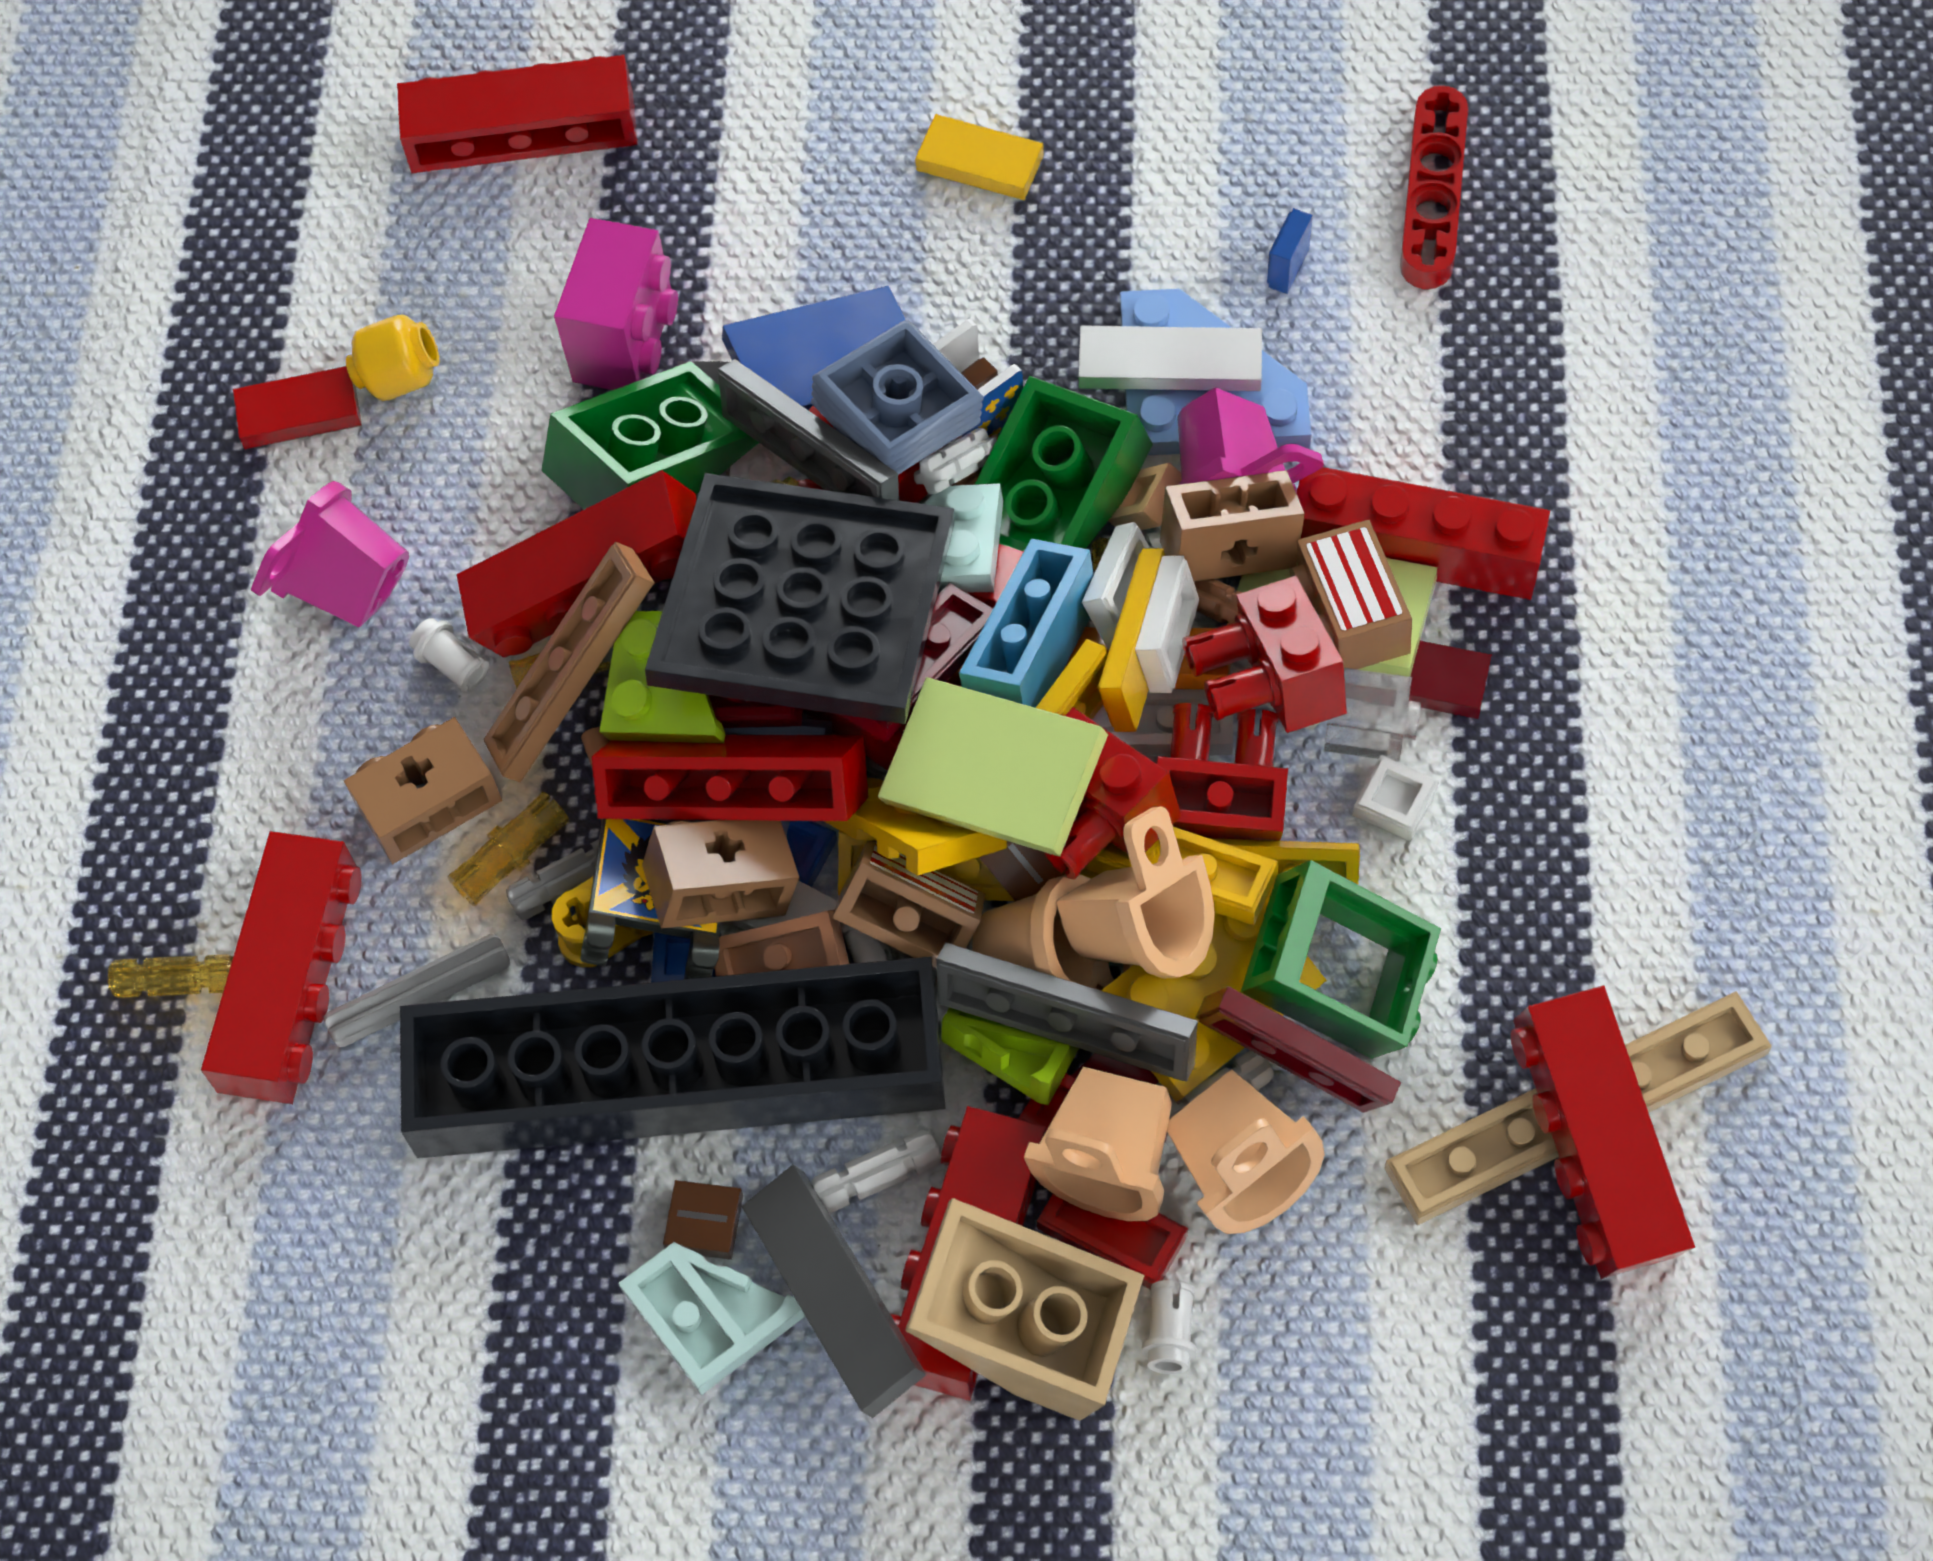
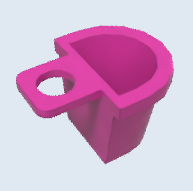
M1216 387L1191 401L1181 409L1177 416L1182 476L1179 485L1285 471L1283 463L1300 462L1295 467L1287 470L1295 492H1297L1294 483L1314 473L1324 465L1320 453L1300 445L1286 444L1278 448L1264 406Z
M332 481L307 500L299 522L267 550L252 584L251 591L261 596L271 588L270 591L283 599L288 594H291L360 628L377 612L394 590L407 566L409 552L351 502L352 490L339 482Z

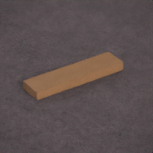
M615 542L610 547L485 736L484 743L503 777L521 783L655 583L632 548Z

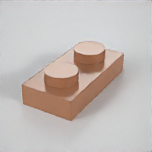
M828 910L719 937V957L714 968L716 976L849 964L840 922L832 918L835 910Z

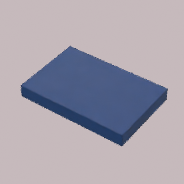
M888 285L723 325L722 341L731 360L736 359L809 410L813 406L811 403L813 398L811 392L813 391L812 376L906 320Z

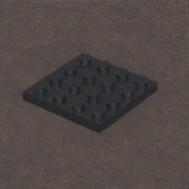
M705 473L645 667L647 686L906 724L954 528V508Z

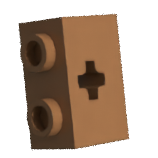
M1287 470L1165 486L1160 543L1166 556H1184L1194 582L1289 569L1297 566V540L1301 539L1304 511Z
M455 717L441 725L435 724L422 729L408 744L387 756H378L366 761L357 769L354 775L343 780L356 807L392 865L502 801L490 770ZM422 783L425 784L424 787L418 789L416 788L417 785H420Z
M715 820L693 823L689 821H675L667 825L654 826L642 863L661 929L785 916L800 878L781 821Z

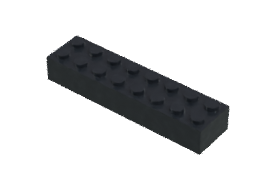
M931 956L400 1006L401 1133L417 1159L946 1109L936 986Z

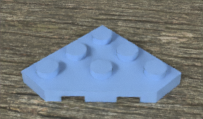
M1181 289L1120 291L1121 326L1232 328ZM1262 350L1261 391L1226 392L1264 406L1278 448L1286 444H1297L1310 448L1311 424L1307 383ZM1125 389L1126 411L1138 415L1153 443L1147 456L1180 454L1177 416L1183 407L1210 390Z

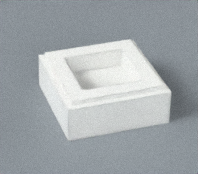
M1380 755L1353 807L1352 816L1411 842L1438 790L1439 780Z

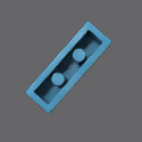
M1030 539L959 672L963 688L1034 708L1037 707L1064 670L1090 619L1082 604V600L1094 576L1090 550Z

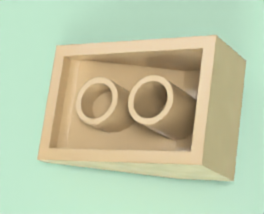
M952 1198L948 1203L906 1331L1012 1394L1081 1421L1106 1403L1144 1275Z

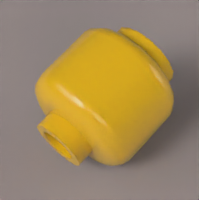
M403 314L394 315L358 329L351 341L352 354L346 357V367L354 385L358 389L366 387L374 397L381 401L391 400L426 387L433 378L434 367L439 366L440 363L438 348L428 327L423 322L415 323L411 318Z

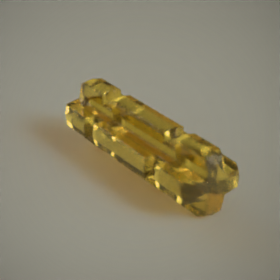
M229 954L207 955L205 960L201 962L198 961V956L146 958L143 964H138L137 958L116 959L109 964L108 988L113 996L117 998L139 997L142 991L147 990L148 996L200 994L202 988H208L209 993H223L233 956Z

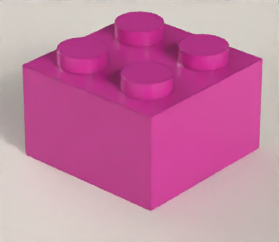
M589 217L554 314L572 382L615 390L647 377V374L656 373L661 358L662 345L660 336L664 325H672L678 308V292L671 289L669 280L671 260L669 256H664L658 230Z

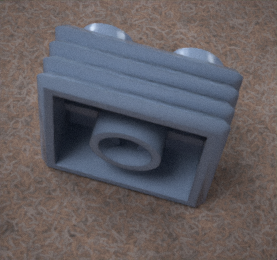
M908 320L900 322L812 376L813 391L811 395L813 398L811 403L838 432L893 469L898 475L981 422L980 416L982 412L980 409L983 407L981 403L983 395Z

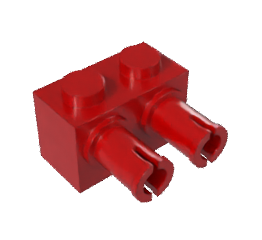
M1296 575L1237 594L1238 615L1235 616V623L1192 637L1186 636L1182 639L1184 654L1194 677L1245 659L1252 666L1251 668L1218 679L1204 681L1206 698L1210 710L1214 713V718L1217 721L1223 720L1227 716L1270 703L1286 733L1347 714L1343 660Z
M1192 703L1175 704L1172 712L1174 719L1170 757L1158 756L1157 764L1170 774L1181 817L1172 826L1211 839L1280 841L1284 829L1288 768L1273 767L1276 724L1279 719L1277 713L1262 709L1258 736L1254 734L1256 709H1248L1237 713L1238 726L1235 762L1225 763L1209 761L1212 718L1214 717L1210 707L1198 704L1195 729L1191 730L1189 726Z
M1072 708L1065 715L1066 717L1098 725L1075 708ZM1106 729L1104 730L1107 732L1108 737L1061 856L1044 852L1050 863L1060 873L1068 867L1065 875L1072 880L1076 879L1080 872L1110 842L1128 854L1123 835L1125 824L1148 809L1164 807L1170 815L1172 825L1181 817L1169 772ZM1149 828L1145 835V852L1159 839L1157 833L1152 828Z

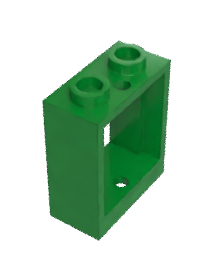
M1309 860L1276 876L1241 993L1373 1059L1408 1047V1044L1416 1035L1421 1021L1418 1009L1425 984L1434 974L1438 962L1435 949L1441 928L1322 865ZM1320 914L1388 949L1369 1017L1299 982Z

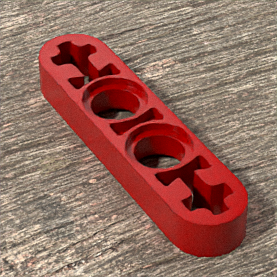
M1445 85L1433 86L1424 90L1419 95L1413 123L1400 269L1402 276L1408 283L1421 289H1435L1444 285L1451 278L1456 255L1468 103L1460 91ZM1436 110L1446 111L1445 133H1434ZM1429 154H1441L1449 158L1453 165L1444 171H1432L1424 167L1421 160ZM1435 201L1444 205L1448 213L1440 219L1431 220L1421 216L1416 208L1424 202ZM1424 239L1428 241L1435 240L1434 265L1422 264L1421 257Z

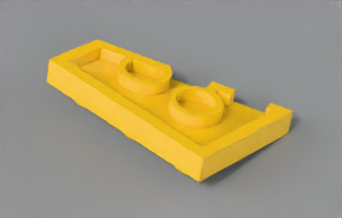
M867 777L869 798L848 821H824L855 840H877V853L888 859L899 858V853L905 855L906 869L917 876L1007 849L1006 840L885 804L877 797L884 781L877 778Z

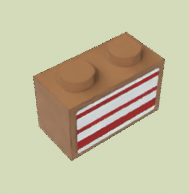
M1370 520L1297 540V566L1289 569L1290 577L1296 575L1343 660L1344 673L1411 654L1412 617Z
M877 840L866 841L840 892L832 918L914 958L931 956L932 965L937 969L936 958L945 943L966 949L981 921L986 894L938 870L917 876L906 869L905 855L899 853V858L888 859L877 853Z

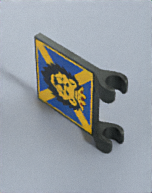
M602 819L588 917L580 957L582 962L605 966L608 960L609 949L614 939L615 925L691 939L684 979L712 977V971L716 967L719 957L721 922L661 929L642 867L654 826L667 825L671 822L655 819Z

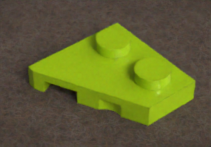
M635 611L614 643L599 732L607 739L616 741L724 743V728L722 723L715 717L708 695L647 686L645 667L663 611Z
M950 1007L942 1018V1042L1036 1102L1049 1105L1079 1048Z

